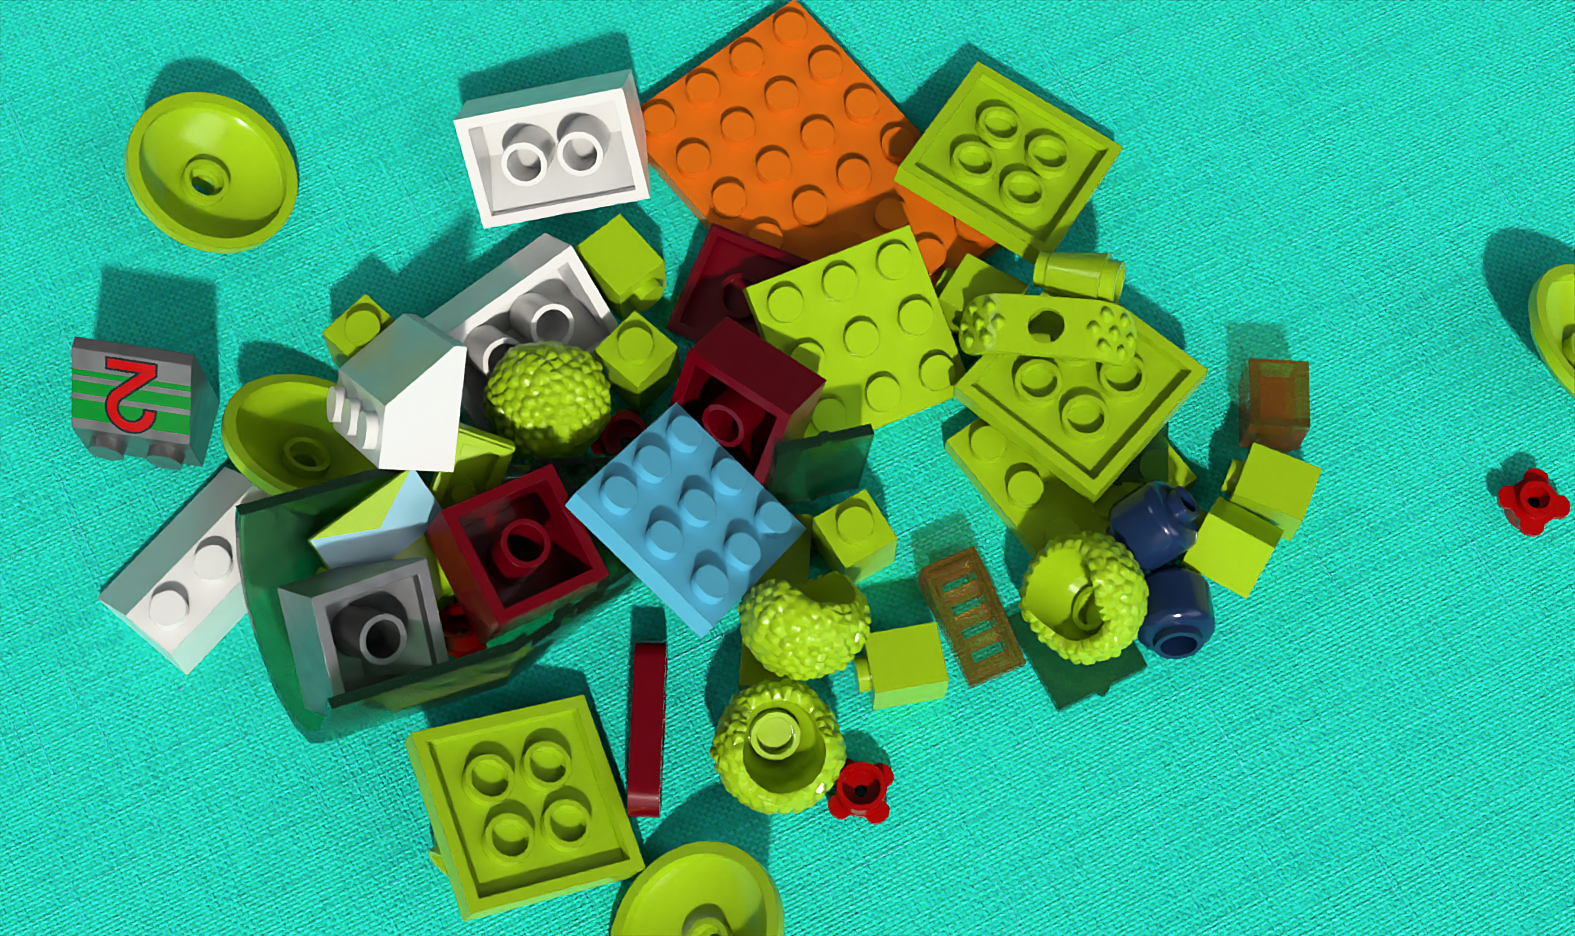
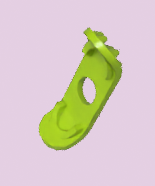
M989 293L973 298L965 308L960 322L959 343L961 349L966 354L972 356L1012 354L1090 360L1112 366H1124L1132 360L1135 354L1137 330L1134 319L1129 311L1111 302L1080 298ZM1053 311L1063 319V333L1055 341L1043 343L1035 340L1030 335L1028 330L1029 322L1038 312Z

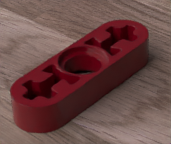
M636 639L628 771V817L660 818L668 675L667 640Z

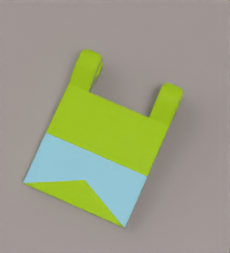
M402 470L307 539L328 570L337 567L414 557L427 558L436 602L452 591L424 535V532L443 509L416 470Z

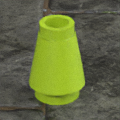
M1041 251L1034 267L1033 285L1044 288L1046 291L1061 297L1101 300L1118 305L1124 285L1126 266L1124 261L1114 260L1112 253H1048Z

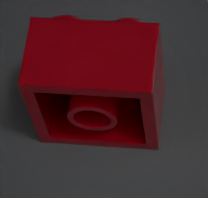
M726 317L689 349L668 409L677 402L767 490L793 464L827 380L731 318Z
M552 463L441 510L424 532L480 645L590 595L610 575L584 524L565 506L570 497Z

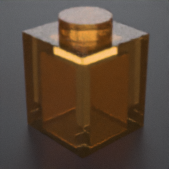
M1248 359L1238 381L1239 447H1251L1253 442H1256L1284 454L1291 450L1299 449L1310 429L1309 361Z

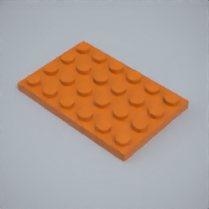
M797 0L790 1L641 105L645 123L648 163L708 231L712 223H715L814 262L910 225L934 288L943 272L948 267L956 271L967 253L984 261L1003 247L894 181L900 164L922 134Z

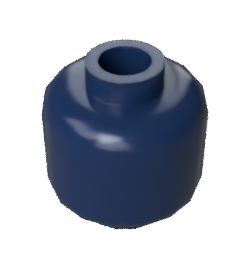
M1150 480L1113 504L1108 516L1109 526L1106 529V536L1110 535L1115 538V542L1123 543L1126 549L1132 552L1140 568L1153 571L1163 567L1196 544L1198 537L1196 518L1200 516V510L1193 496L1181 486L1173 488L1164 481Z
M1166 564L1159 569L1151 571L1144 576L1149 589V596L1147 597V614L1138 631L1137 638L1139 642L1147 649L1166 659H1182L1196 654L1210 640L1216 628L1210 587L1207 580L1201 574L1175 564Z

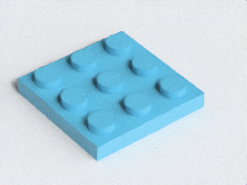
M677 402L584 484L565 504L602 543L701 639L807 529Z

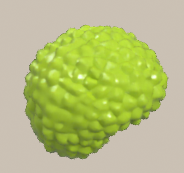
M555 340L528 342L510 347L505 356L497 362L494 371L489 375L488 384L484 388L483 406L486 408L484 414L490 422L489 426L492 433L514 441L516 448L513 455L518 459L524 458L527 462L540 463L542 465L548 463L558 464L566 460L570 462L575 461L600 437L606 424L611 420V396L609 394L611 384L602 374V364L594 361L593 356L588 351H583L580 347H572Z
M1082 530L1079 533L1072 531L1067 532V534L1062 533L1056 536L1055 539H1049L1046 547L1041 548L1035 559L1030 561L1027 571L1024 572L1022 586L1019 589L1021 599L1018 606L1021 609L1023 619L1030 624L1031 630L1036 632V637L1041 643H1046L1049 648L1058 652L1060 657L1070 659L1075 665L1081 662L1084 665L1095 664L1096 661L1100 662L1111 657H1119L1121 650L1127 648L1138 637L1139 627L1143 624L1147 614L1149 589L1139 563L1123 543L1115 542V538L1110 535L1104 536L1099 532L1092 533L1091 530Z
M835 570L828 572L826 575H819L817 579H809L807 582L778 581L775 578L768 579L752 587L751 591L743 596L742 602L737 606L741 625L740 632L742 637H744L745 645L749 647L755 658L762 663L764 669L774 672L778 677L787 675L791 680H814L815 678H822L824 675L833 674L837 670H845L847 663L851 662L855 658V654L861 651L863 644H865L870 635L871 610L867 598L846 574L841 575L840 572Z
M784 678L782 681L764 679L762 682L753 684L749 688L740 690L738 694L733 695L729 705L725 707L719 718L718 727L714 733L710 748V756L715 761L714 769L720 775V780L724 784L725 790L734 797H737L741 804L767 815L773 813L784 815L789 814L791 811L794 814H798L804 809L813 807L833 787L834 782L840 776V770L843 768L847 757L846 744L834 712L826 703H823L818 694L809 688L806 683H796L789 678Z

